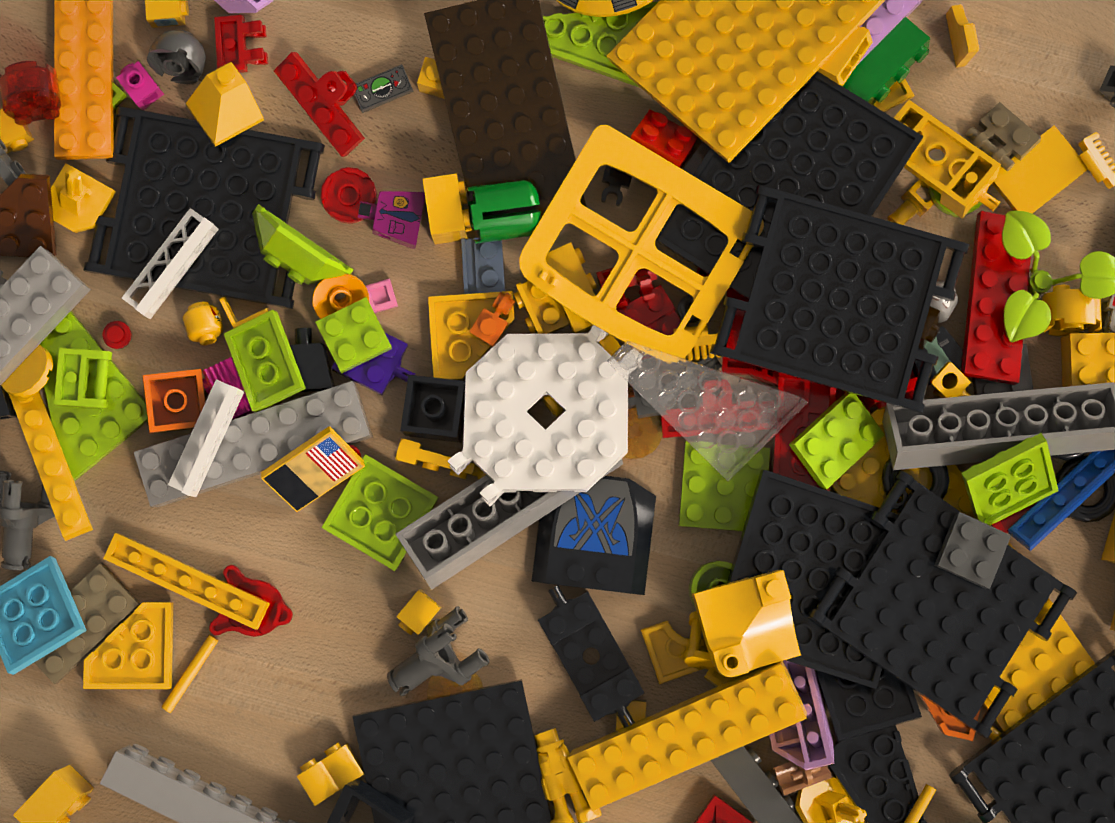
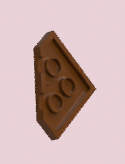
M20 174L0 194V256L30 257L40 246L56 256L50 175Z

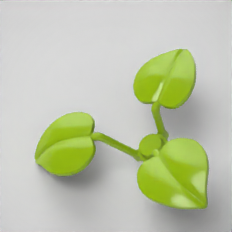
M1007 212L1002 230L1004 249L1010 256L1016 259H1027L1032 254L1034 255L1032 268L1030 269L1031 275L1029 276L1028 292L1025 290L1014 292L1007 299L1004 307V328L1008 340L1016 342L1031 338L1047 329L1051 321V311L1046 302L1037 299L1056 284L1081 279L1080 291L1089 298L1103 299L1114 295L1115 257L1102 251L1091 252L1080 262L1079 268L1081 273L1052 279L1048 272L1038 271L1037 269L1040 257L1038 251L1047 248L1051 242L1050 230L1046 223L1029 212Z

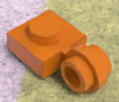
M500 292L492 307L496 308L495 313L484 308L469 333L491 347L495 346L508 326V322L500 318L502 313L507 315L515 303L512 295L508 292L506 294Z

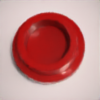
M112 321L105 326L102 337L105 344L110 348L122 349L129 344L132 334L129 326L124 322Z

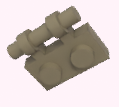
M1000 102L980 120L979 126L985 130L984 132L980 133L972 127L966 133V136L973 141L972 144L982 149L986 154L999 162L1006 171H1009L1015 164L1009 158L1011 154L1021 161L1041 141V137ZM994 138L1004 147L998 149L990 140Z

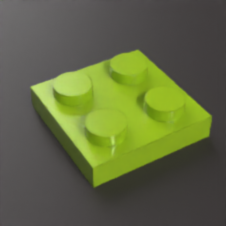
M367 297L315 322L341 374L392 349Z

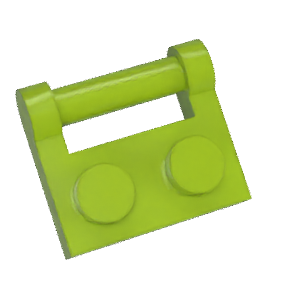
M59 348L54 405L108 409L106 388L109 361H112V352ZM90 359L97 360L94 399L86 398Z

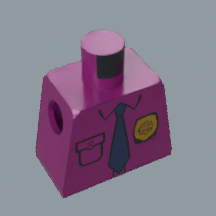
M380 191L377 204L360 202L358 218L374 221L372 234L415 249L425 192Z

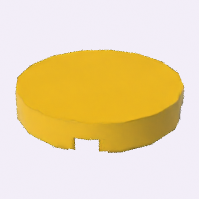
M38 345L1 386L7 393L15 397L25 398L37 393L46 385L49 379L47 377L49 370L52 371L53 369L51 354L44 347Z

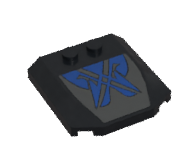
M605 476L587 492H580L539 519L532 582L645 595L656 496L629 478Z

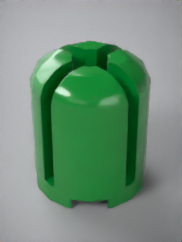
M522 180L467 187V191H473L474 201H469L468 206L471 227H474V230H478L479 239L474 240L475 244L529 237L541 220V211L538 209L487 216L482 215L483 212L539 205L538 192L528 181Z

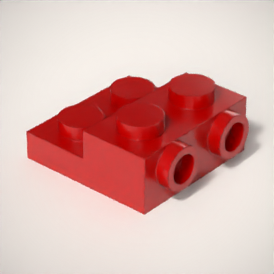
M653 283L651 284L655 294L653 299L644 301L640 290L638 292L640 297L631 302L629 298H626L628 306L618 309L616 307L619 313L667 336L674 334L673 329L678 328L681 323L675 311L676 308L662 285L655 288ZM635 348L638 352L642 354V357L640 359H648L653 357Z

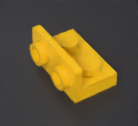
M529 281L523 284L521 282L515 284L517 292L513 293L519 309L523 307L526 309L529 317L524 320L531 334H551L570 325L560 303Z

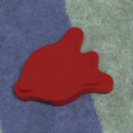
M229 565L224 569L223 576L228 584L263 599L270 604L258 629H253L219 613L209 625L211 634L221 635L228 631H236L243 635L256 637L270 633L278 626L291 622L293 612L285 604L281 593L275 586L263 580L246 577L235 565Z

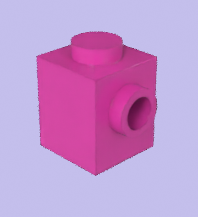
M139 61L135 64L130 63L120 71V75L116 77L142 111L164 95Z

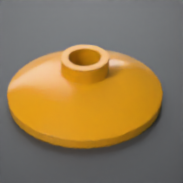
M352 274L323 279L314 289L312 297L313 307L318 317L322 319L365 297L369 301V293L365 284ZM342 292L345 294L343 299L335 298L337 293Z

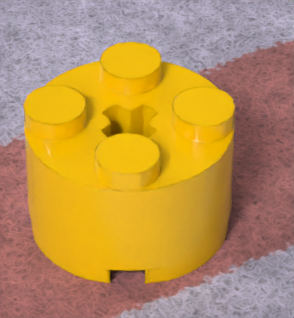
M1065 284L1053 286V292L1045 293L1042 296V301L1048 304L1051 311V321L1044 333L1049 330V335L1063 337L1070 333H1080L1082 330L1089 329V333H1096L1102 329L1101 299L1089 298L1083 295L1080 289H1070V285Z

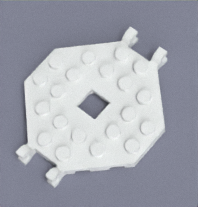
M594 325L588 333L506 334L466 371L463 450L448 460L450 468L459 475L473 461L494 482L480 492L482 500L489 507L504 492H587L628 453V375L642 363L640 359L642 354L633 347L621 363L617 362L598 344L608 333ZM544 395H549L565 412L545 430L527 411Z

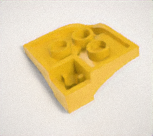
M775 570L692 593L711 662L719 674L726 677H735L749 673L753 669L801 655L795 634L790 605L791 596L784 570ZM729 657L735 659V665L731 668L726 664Z

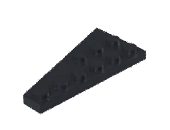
M896 726L839 741L833 745L835 764L827 766L853 804L866 811L867 816L864 818L866 823H904L919 797L909 762L906 760L901 744L900 732ZM923 814L918 823H927Z

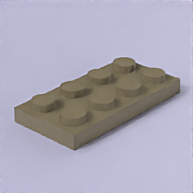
M99 563L70 591L87 631L34 662L54 684H58L141 604L103 563Z

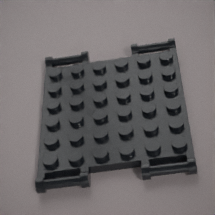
M117 107L115 116L118 118L114 132L113 158H107L106 162L125 166L115 219L99 216L95 222L88 262H85L83 271L136 280L191 208L203 218L205 217L219 230L175 288L293 309L295 301L292 300L295 281L288 277L289 272L287 270L281 297L273 296L279 267L275 268L263 259L265 255L260 253L252 213L259 204L288 224L293 196L306 200H315L316 191L314 190L320 154H324L325 145L314 141L246 130L215 147L197 120ZM133 119L135 121L128 155L126 156L122 155L128 121ZM302 150L309 151L303 187H297L295 183ZM192 218L186 226L187 237L191 236L200 224L195 218ZM113 228L106 263L101 265L99 263L106 229ZM183 242L171 245L169 248L170 259H173L184 245ZM166 265L155 266L152 270L153 282H156L163 273Z
M757 185L755 190L757 198L747 233H743L741 242L762 247V254L748 302L725 297L723 306H725L716 342L711 345L710 353L923 413L925 407L923 399L933 365L936 366L938 356L918 350L933 296L947 301L955 300V285L964 254L968 253L970 245L958 240ZM772 199L776 200V204L765 238L758 236L767 201ZM946 249H950L953 253L943 288L938 287L936 283ZM741 310L745 314L735 349L726 348L736 311ZM917 360L922 363L912 399L910 400L904 397L914 361Z
M900 470L895 477L897 481L877 512L874 511L869 518L871 522L883 529L885 533L863 568L855 578L847 570L838 567L834 573L836 577L816 608H812L807 616L968 728L988 739L992 733L990 728L1009 697H1014L1018 690L1015 686L1000 678L1005 667L1028 631L1044 641L1049 640L1052 635L1050 632L1068 601L1073 600L1077 592L1009 545H1007L990 589H985L934 566L954 515L960 511L918 483L911 475ZM905 488L911 490L910 494L892 522L887 519L888 515ZM844 584L850 586L849 590L831 618L828 619L825 614ZM1054 590L1059 595L1041 624L1038 625L1034 620ZM995 686L1000 691L979 723L974 718Z
M1115 649L949 774L953 783L961 787L979 812L977 816L982 823L990 822L1000 811H1002L1009 823H1115V671L1112 669V666L1115 665ZM972 771L993 799L988 805L968 779V775Z

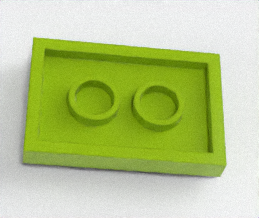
M270 310L224 333L252 411H261L306 389L277 311Z
M845 392L797 436L789 446L818 486L822 489H828L885 434L858 396Z

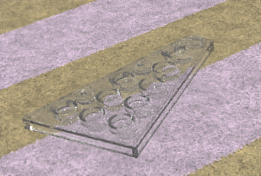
M626 341L607 360L727 481L808 403L801 396L631 341Z

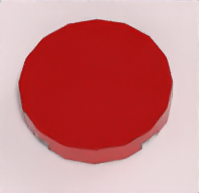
M345 167L327 176L321 188V201L331 218L340 223L353 224L364 220L358 218L360 202L376 204L377 191L374 182L367 173L358 168Z

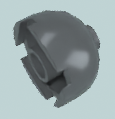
M171 30L159 35L152 43L147 56L149 66L158 75L163 76L166 73L174 76L171 81L180 84L196 83L203 73L206 60L202 44L190 32L184 30Z

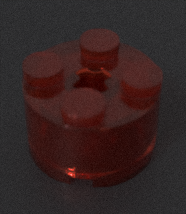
M21 61L7 66L3 75L0 74L2 108L4 113L13 118L16 124L24 126L29 125L32 121L59 117L61 97L57 72L52 66L45 64V68L37 66V61Z

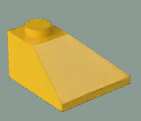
M232 62L207 74L186 102L187 108L215 147L264 121L246 81Z

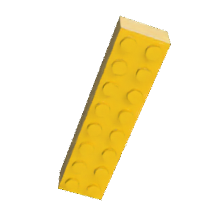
M780 661L761 667L637 721L626 728H621L575 748L569 754L568 760L593 811L807 719V712L784 662Z

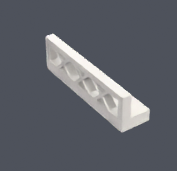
M190 208L123 295L122 299L142 315L151 319L219 229L205 217L203 218ZM192 218H195L200 224L191 236L187 237L186 226ZM183 242L184 245L173 259H170L169 248L171 245ZM166 265L163 273L156 282H153L152 270L155 266ZM148 277V283H143ZM149 287V291L140 303L132 299L138 289Z
M217 379L215 380L168 483L169 486L182 491V493L188 496L197 497L244 391Z

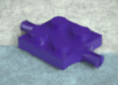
M387 333L385 334L392 346L391 350L342 374L335 362L331 368L332 371L380 395H383L388 384L395 377L407 382L408 375H415V373L401 367L402 357L408 348V344Z

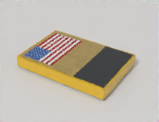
M328 426L260 473L261 479L298 512L364 468L365 464L364 460Z

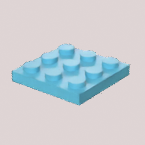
M49 556L0 586V656L7 673L12 675L18 673L87 631L56 558Z

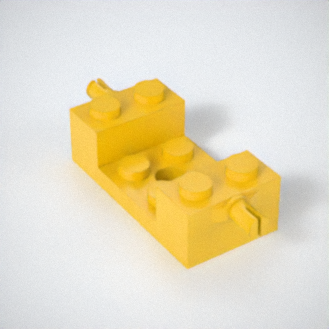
M908 100L894 116V119L921 134L923 139L904 168L941 194L939 203L962 219L979 202L994 212L999 206L1000 201L989 195L987 191L988 187L997 178L1001 164L911 100ZM933 149H939L944 153L945 157L942 160L935 161L929 157L928 153Z

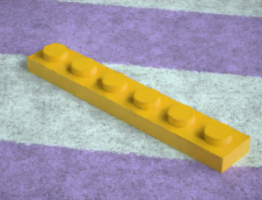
M40 390L25 398L9 394L64 540L67 541L92 531V525Z
M120 533L114 534L103 558L253 629L259 628L270 604L263 599Z

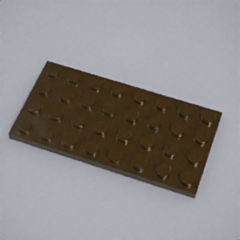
M476 0L424 13L466 189L472 186L522 180L528 181L538 192L539 205L483 212L482 215L487 216L538 209L541 211L542 218L574 165L576 158L540 1ZM467 191L469 201H474L473 191ZM583 193L580 202L583 206L587 207Z

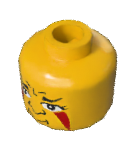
M204 301L190 305L187 308L188 311L183 315V322L189 340L200 342L202 346L215 343L217 341L216 338L223 333V324L218 308Z

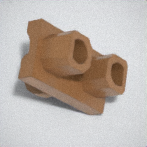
M790 761L772 768L783 796L832 778L827 766L804 770Z

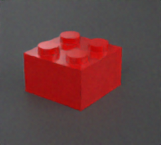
M650 109L630 138L677 167L682 168L698 136L687 127L679 126L667 119L664 114Z

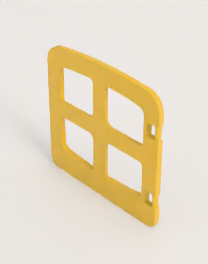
M600 125L591 134L524 246L519 258L520 270L529 282L594 326L662 361L677 362L690 353L753 246L746 244L738 258L729 253L737 239L741 241L743 233H747L753 211L608 125ZM600 166H611L657 190L656 198L635 231H625L581 204L580 199ZM678 204L684 205L702 217L727 237V246L707 277L697 274L662 253L655 246L657 236ZM763 219L761 222L758 236H760L764 228ZM570 223L618 253L619 258L596 296L589 295L546 263V255L566 224ZM639 269H648L693 297V303L674 334L664 335L616 310L620 298ZM691 316L701 320L693 334L684 330Z

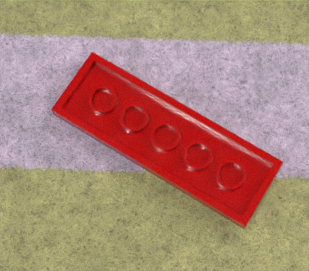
M980 211L976 218L961 372L964 376L1016 385L1020 379L1023 339L1016 342L1008 340L1004 328L1003 315L1006 301L1014 292L1018 290L1028 292L1031 256L1027 259H1016L1010 256L1002 243L1005 215Z

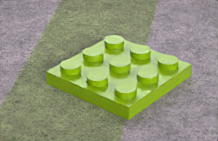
M1042 433L1026 438L1018 445L1006 451H1001L994 457L980 464L973 465L961 473L974 517L987 525H992L1059 491L1047 440Z
M685 441L679 526L743 531L760 472L763 469L769 471L770 448Z
M365 454L363 457L365 467L352 475L321 528L396 571L407 553L397 538L396 533L430 512L439 497Z

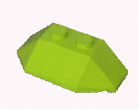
M258 204L252 215L260 253L265 255L263 259L275 268L281 266L289 272L288 277L296 283L302 284L304 282L310 285L319 283L323 279L343 276L353 272L354 269L334 257Z

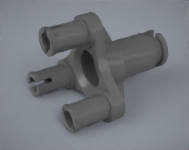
M0 471V526L4 527L2 558L4 560L1 562V567L8 570H23L24 566L25 569L31 568L29 559H31L33 528L38 527V525L53 518L55 515L43 483L41 501L38 503L22 502L21 489L23 482L16 481L14 483V480H11L12 472Z
M456 606L441 619H435L428 624L427 636L422 637L415 643L416 652L397 665L394 670L387 673L388 682L395 692L399 691L401 696H405L409 691H412L433 675L444 677L462 686L471 680V675L490 663L487 654L480 648L463 661H459L450 643L455 641L457 636L455 633L450 634L468 621V617L463 609Z

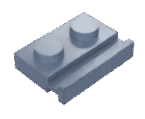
M479 238L461 239L464 294L505 291L502 240L475 244L474 240Z

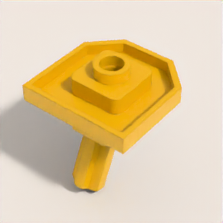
M65 163L51 187L53 219L56 223L74 233L95 228L96 220L99 216L103 215L116 191Z
M832 777L798 790L795 808L803 823H864V818L867 816L866 811L853 804L836 778Z

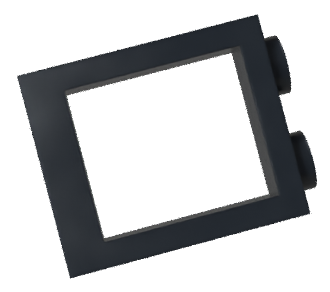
M358 778L344 786L327 823H349L360 800L395 823H411L414 814Z

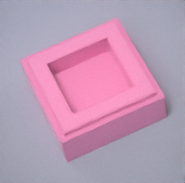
M390 278L366 285L369 293V303L374 313L398 307Z

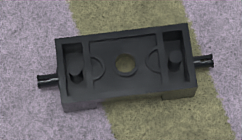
M559 585L554 587L559 598H557L553 589L548 590L556 606L549 614L538 619L579 692L593 721L595 722L606 715L616 713L624 728L629 726L624 715L630 725H632L635 721L626 707L632 700L645 694L589 592L575 599L566 600ZM587 648L598 650L600 658L596 664L590 665L583 660V652Z

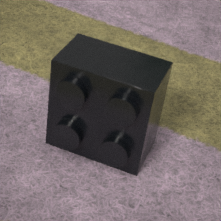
M408 375L400 431L409 437L461 443L464 426L465 381Z

